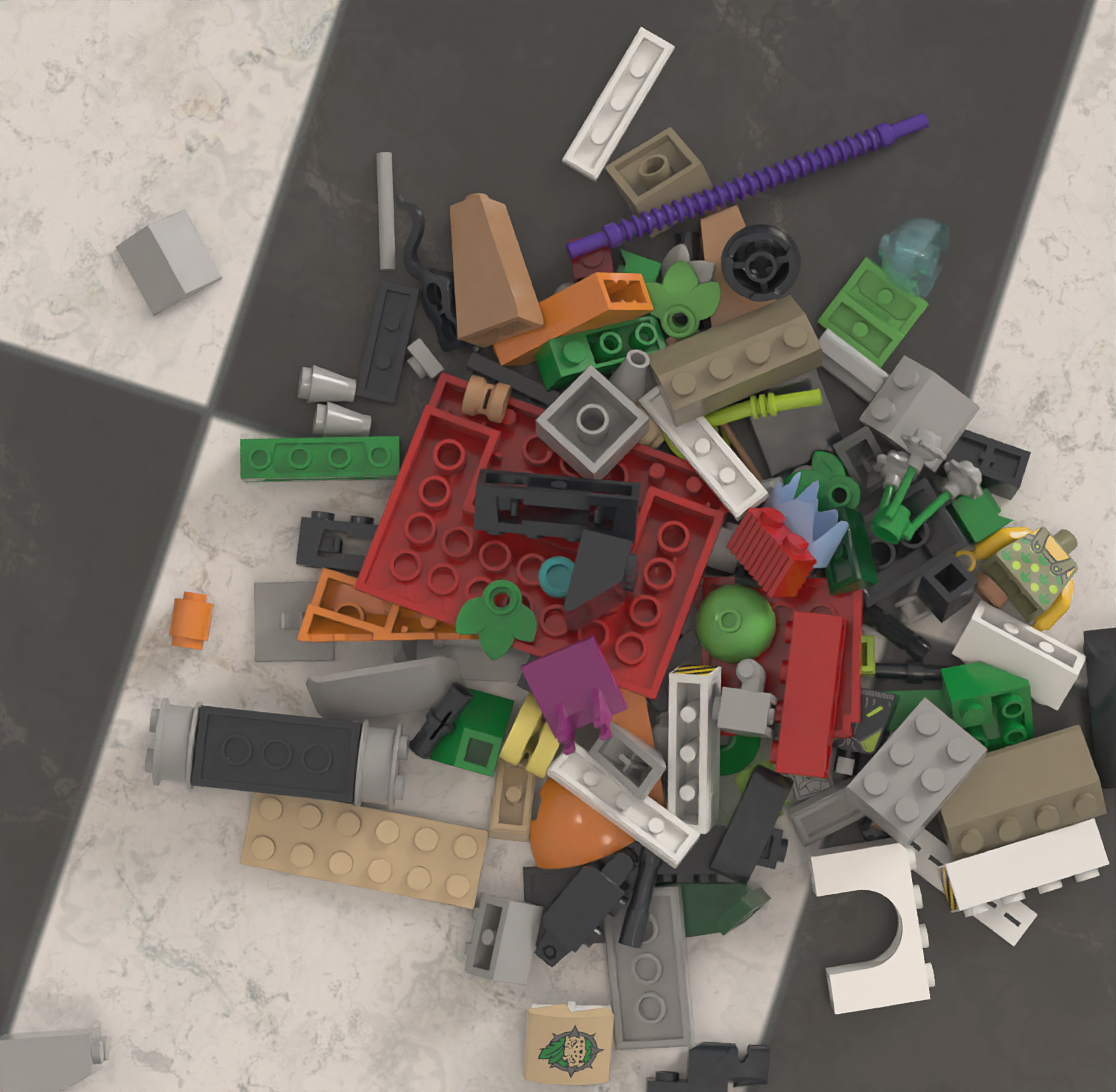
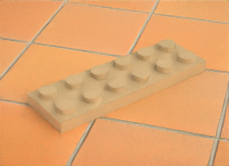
M254 792L240 864L474 909L489 831L370 807H355L354 804L339 801Z

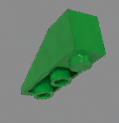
M654 315L549 339L534 356L546 391L548 392L570 386L590 365L602 375H606L616 371L625 360L627 353L631 350H641L649 355L667 346L657 318Z

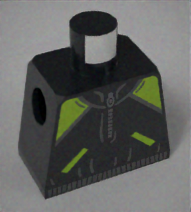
M861 688V723L852 724L851 739L833 738L832 747L837 748L833 772L856 776L861 753L875 755L884 743L898 706L899 695Z

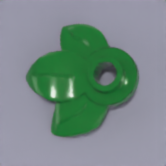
M815 451L812 458V470L796 471L783 481L785 486L791 482L794 475L801 472L794 499H796L808 486L818 480L819 490L816 497L818 499V512L833 509L839 510L843 507L855 510L861 501V489L858 483L853 478L846 476L842 461L834 454ZM838 488H843L847 493V498L843 503H839L834 497V493Z
M497 580L490 583L483 591L482 597L468 600L461 608L456 620L457 634H479L482 649L491 660H497L505 655L513 645L515 638L525 642H533L537 630L534 613L522 604V595L518 587L507 580ZM499 594H506L510 598L509 604L504 608L495 605V598Z

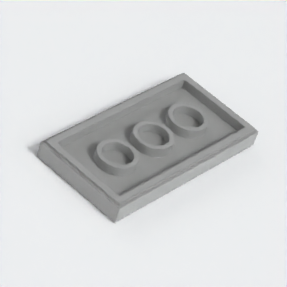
M681 885L654 887L649 907L650 916L642 948H634L618 943L625 912L630 904L634 889L628 888L624 896L629 900L615 918L607 914L603 919L612 1013L614 1014L616 1050L692 1047L696 1044Z

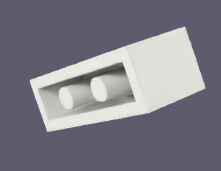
M982 600L978 603L952 652L953 655L960 658L965 664L980 661L1028 680L1031 698L1041 705H1048L1057 711L1077 679L1086 659L1085 655Z

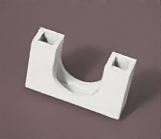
M894 838L807 851L812 887L817 897L855 890H871L887 897L893 903L898 917L896 936L890 947L883 954L865 962L825 968L831 1007L834 1013L841 1014L930 999L929 987L935 986V979L931 963H925L922 949L929 947L925 924L918 923L916 909L923 908L919 885L912 884L910 870L917 869L913 846H908L906 849Z

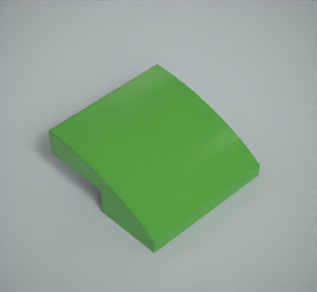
M866 257L817 322L826 329H830L881 368L929 303L870 258Z

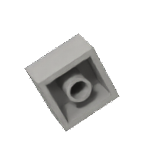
M590 365L535 420L536 435L583 478L602 479L649 432L650 418Z

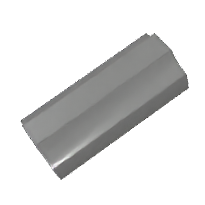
M827 328L818 340L822 347L823 366L820 367L867 403H870L890 375Z

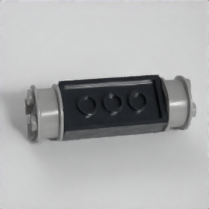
M163 698L160 709L152 708L149 730L155 733L154 749H147L145 772L152 773L153 785L159 786L161 780L185 782L187 789H193L194 786L349 802L354 803L355 807H360L361 802L387 804L389 811H393L395 799L403 800L406 776L399 775L400 760H408L410 737L402 735V723H398L396 729L370 726L369 720L366 719L364 723L204 706L203 702L199 701L195 707L171 705L169 698Z

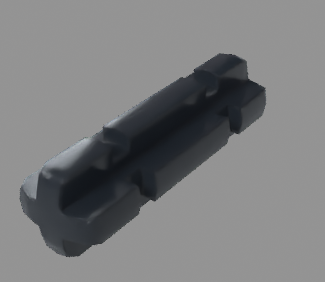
M876 604L869 608L865 606L863 609V622L870 627L875 626L879 634L900 649H907L906 653L918 661L924 659L931 649V644L921 636H914V631L890 614H887V616L883 614L884 610Z

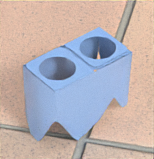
M799 472L783 488L781 481H779L763 508L771 507L780 511L786 519L784 524L791 532L807 541V550L817 560L813 568L827 567L848 529V523L842 520L837 523L838 511L835 509L818 512V499L816 498L819 490L818 480L813 482L794 499L801 472Z

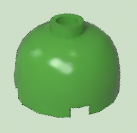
M741 584L725 585L711 591L701 602L696 614V634L702 647L712 657L728 664H739L744 659L759 657L762 652H765L770 647L776 632V616L768 600L757 590Z

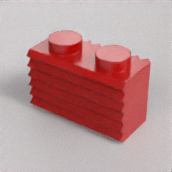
M771 507L748 508L726 548L731 550L730 553L735 555V559L739 560L744 569L749 571L748 574L758 581V585L762 586V590L766 591L768 596H796L798 590L802 588L801 584L806 582L805 578L813 570V565L817 563L814 556L807 550V541L791 532L784 524L786 519L780 511Z

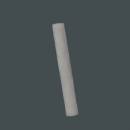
M380 152L376 153L380 270L394 271L396 270L392 153Z

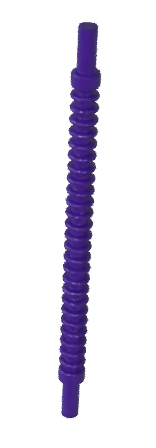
M921 113L891 125L885 122L878 124L873 128V131L866 129L864 135L858 132L855 133L854 139L846 136L843 143L840 140H835L834 146L825 144L824 150L816 147L813 154L805 151L803 158L795 155L793 161L786 158L783 161V165L775 162L773 169L765 166L762 173L759 170H754L753 176L745 173L742 180L734 177L732 184L724 181L721 188L718 185H713L712 191L704 188L702 195L694 192L691 199L683 196L680 203L677 200H672L669 207L667 204H662L661 210L653 207L650 210V214L642 211L639 218L631 215L629 222L621 219L619 225L614 222L606 224L602 227V231L566 244L567 253L573 259L606 246L613 249L621 246L623 240L631 242L632 236L640 239L643 236V232L651 235L654 228L662 231L664 224L672 227L675 220L678 223H683L686 216L692 220L694 213L702 216L705 213V209L713 212L716 205L724 208L726 201L729 204H734L735 198L743 201L746 198V194L754 197L756 190L764 193L767 186L770 189H775L776 183L784 186L786 179L794 182L797 175L805 178L808 171L811 174H815L817 168L823 171L826 170L827 164L835 167L838 160L841 163H845L847 157L854 160L857 158V153L865 156L868 149L871 152H875L877 146L882 149L892 146L898 138L928 128L927 116Z

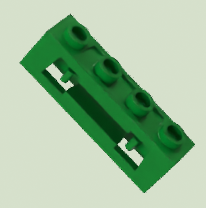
M399 436L240 439L241 480L245 483L397 480L402 467L401 439Z

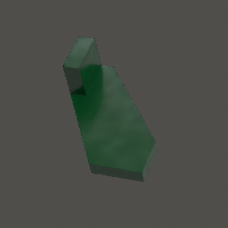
M738 882L655 883V887L681 885L686 938L721 933L724 936L743 925L771 899L762 887L752 891L747 884L744 886Z

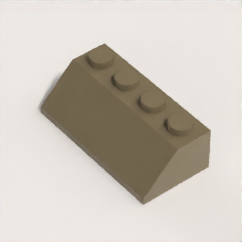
M791 295L648 355L650 359L649 370L676 427L823 366L822 347L807 315Z
M1078 724L986 753L983 761L939 810L937 816L942 836L954 860L957 861L1107 814L1100 780L1082 730Z

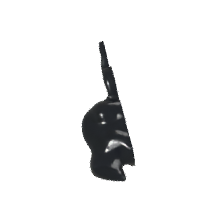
M397 195L394 197L397 207L400 210L407 211L412 219V229L404 247V265L412 277L422 281V303L427 316L435 326L441 349L444 352H449L463 345L471 349L472 352L480 353L485 348L458 339L454 272L441 271L430 267L424 268L419 261L417 250L425 229L423 212L418 206L406 203L402 195Z

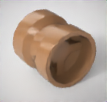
M472 375L465 392L462 413L471 416L479 413L486 415L489 421L501 423L508 406L511 385L501 382L495 385L486 382L485 378Z

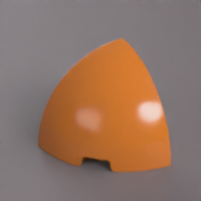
M550 776L539 792L542 802L537 819L532 820L530 823L531 849L537 867L543 869H562L586 864L608 856L636 841Z

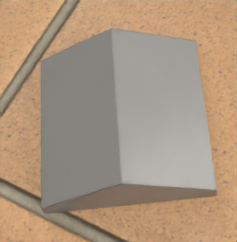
M185 209L147 225L116 246L153 316L223 279Z

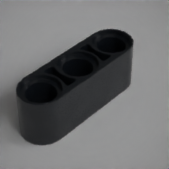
M757 763L709 866L710 870L746 886L794 783L793 779Z

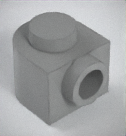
M725 522L707 566L734 574L736 567H740V561L735 559V555L730 553L731 550L726 548L738 525Z

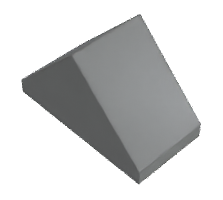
M611 721L612 737L605 741H601L598 738L588 754L638 799L644 801L666 769L662 752Z

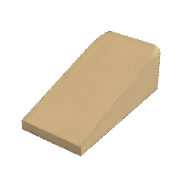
M523 757L517 766L498 758L489 838L528 842L536 775L525 770L528 758Z

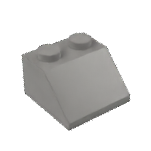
M904 355L859 420L864 426L867 425L876 439L897 451H904L909 455L911 454L907 446L900 439L901 435L913 436L917 428L931 431L936 436L941 437V450L947 456L980 407L935 372ZM936 458L933 461H925L923 466L935 472L943 460Z

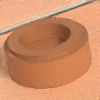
M979 572L975 576L979 581L975 592L986 603L1000 609L1008 600V596L986 574Z

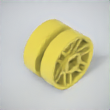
M529 692L498 758L517 766L524 755L528 753L529 758L525 770L544 779L560 743L554 737L546 719L543 717L544 715L534 695Z

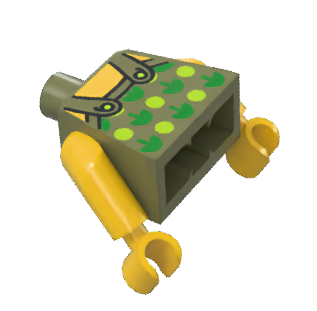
M1025 526L1000 528L976 543L975 549L971 552L962 550L955 554L958 559L963 555L971 557L972 565L968 569L971 573L975 570L977 561L983 559L984 562L980 567L1008 596V600L1028 623L1035 620V623L1029 626L1040 632L1043 630L1049 631L1070 608L1075 587L1072 577L1077 572L1078 566L1069 554L1078 546V542L1075 536L1066 529H1061L1053 536L1043 526L1034 531Z

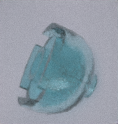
M916 217L905 220L896 226L890 235L885 234L879 245L878 255L883 257L882 268L886 280L894 288L918 298L929 295L944 266L941 264L937 265L940 251L945 253L948 251L950 238L948 225L932 219Z

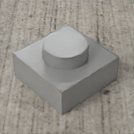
M420 338L407 347L408 352L412 356L407 362L420 379L427 375L432 382H435L440 377L441 372L445 373L442 365Z

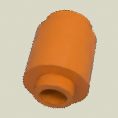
M184 591L183 599H174L169 635L173 636L171 646L203 650L204 641H208L214 607V604L206 603L207 595Z

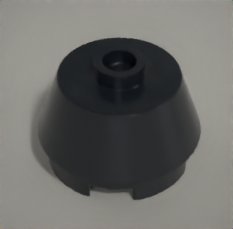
M767 224L750 225L737 231L727 241L721 256V269L728 285L739 295L757 302L770 301L787 292L797 280L801 268L800 252L792 237L782 229Z

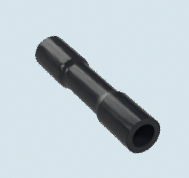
M643 845L639 856L640 865L631 901L626 909L618 943L634 948H642L650 916L649 907L657 875L663 864V860Z

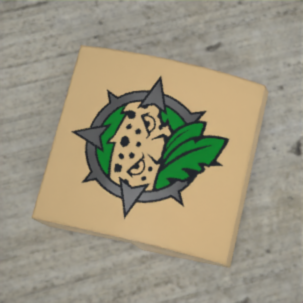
M566 1004L528 1009L523 1068L524 1079L531 1082L555 1085L608 1083L614 1014L611 1009L603 1007L571 1012Z

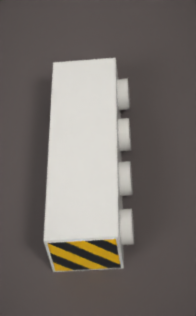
M681 664L669 673L668 811L698 833L706 834L719 822L720 728L717 727L718 720L712 719V710L715 696H721V667Z
M1093 818L937 867L951 913L963 910L965 917L988 911L986 903L999 898L1002 905H1007L1026 899L1023 891L1038 887L1039 893L1042 894L1063 887L1060 880L1074 875L1076 882L1099 876L1097 868L1108 865L1109 861L1095 819Z

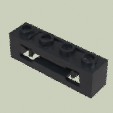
M480 469L476 484L474 529L484 530V532L491 535H502L506 532L520 533L533 539H540L546 536L563 537L570 542H580L583 529L630 540L632 544H635L641 483ZM514 485H527V487L514 486ZM592 491H594V492H603V493H613V494L592 493ZM521 499H524L523 504L526 505L525 508L518 507V505H520ZM590 505L596 506L594 514H591Z
M311 511V518L301 517L296 565L360 573L366 556L344 554V559L322 557L320 554L321 551L342 554V538L325 537L326 532L347 534L348 539L372 541L378 525H374V518L351 515L350 522L335 521L334 513Z

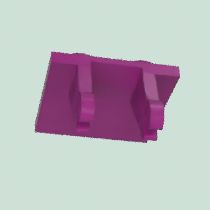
M594 636L530 661L520 667L554 737L557 738L558 743H564L563 753L566 756L576 751L574 740L577 728L593 722L595 729L600 728L599 738L601 741L612 737L610 728L612 715L627 710L628 706Z

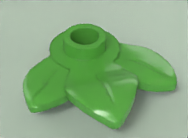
M683 260L676 261L668 269L663 284L645 283L654 311L650 312V314L659 318L663 330L675 339L691 337L699 328L700 320L708 318L715 313L721 298L720 283L718 281H708L699 284L695 271ZM675 313H684L688 318V322L684 325L678 324L674 319Z

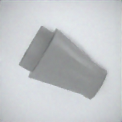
M641 350L629 351L625 360L608 380L634 404L639 402L638 400L645 395L647 369L650 363L649 356Z
M312 365L311 368L302 367L297 398L306 399V403H322L327 401L353 403L357 380L344 377L316 365Z
M328 401L326 405L316 404L312 435L321 437H369L371 416Z

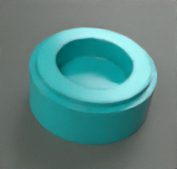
M562 556L546 560L542 564L538 576L542 590L550 597L565 598L575 564L570 559Z

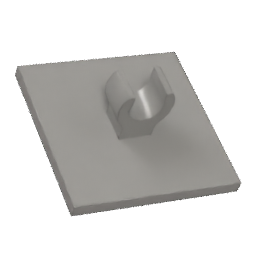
M318 582L254 583L255 662L335 660L334 642H301L297 640L308 604L312 602Z

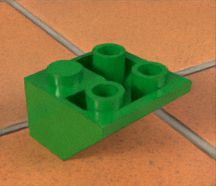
M980 661L941 669L943 698L947 716L986 747L987 751L1005 748L1034 738L1031 689L1028 680Z
M468 688L474 695V699L469 702L455 721L456 728L454 731L443 737L429 759L493 777L514 700Z

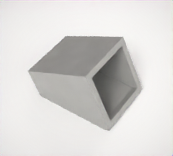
M100 1027L16 1033L1 1036L0 1092H61L103 1067V1061L108 1060L109 1056L107 1036L101 1037Z

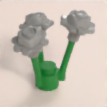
M917 428L913 436L902 434L900 439L903 440L911 455L904 451L890 450L887 455L879 454L876 458L877 462L874 463L873 469L880 472V477L885 479L883 483L885 491L878 511L871 521V531L887 543L898 544L901 538L910 541L915 531L949 499L954 500L961 494L975 500L983 494L979 486L982 481V474L979 469L975 468L969 461L958 463L952 459L943 465L948 483L942 488L943 493L910 523L909 517L911 513L906 507L901 505L910 484L916 482V476L919 475L925 461H933L936 458L945 460L947 457L941 450V437L936 436L931 431ZM893 492H896L892 502H890Z

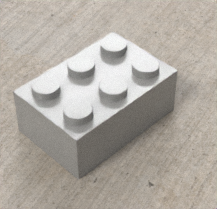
M924 698L846 788L845 798L907 849L983 761L987 748L929 700Z

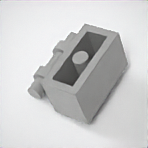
M744 659L740 661L736 668V675L742 681L741 689L722 688V695H716L714 699L712 719L718 720L717 727L727 733L775 740L777 730L775 712L777 701L780 699L771 693H764L765 669L752 659Z
M481 892L479 905L474 907L472 914L475 924L471 942H466L464 954L468 955L465 965L466 973L492 981L527 986L544 907Z

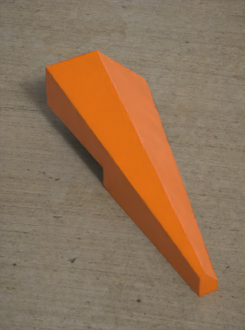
M326 568L322 569L312 602L308 604L297 640L301 642L479 640V636L476 634H457L456 627L359 592L354 589L358 578Z

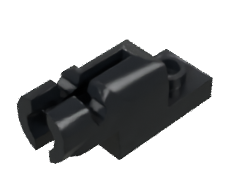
M699 1042L692 1047H688L686 1079H679V1072L655 1071V1078L646 1077V1092H728V1083H733V1088L755 1084L767 1085L769 1046L749 1044L746 1049V1055L740 1060L737 1056L738 1048L735 1043Z

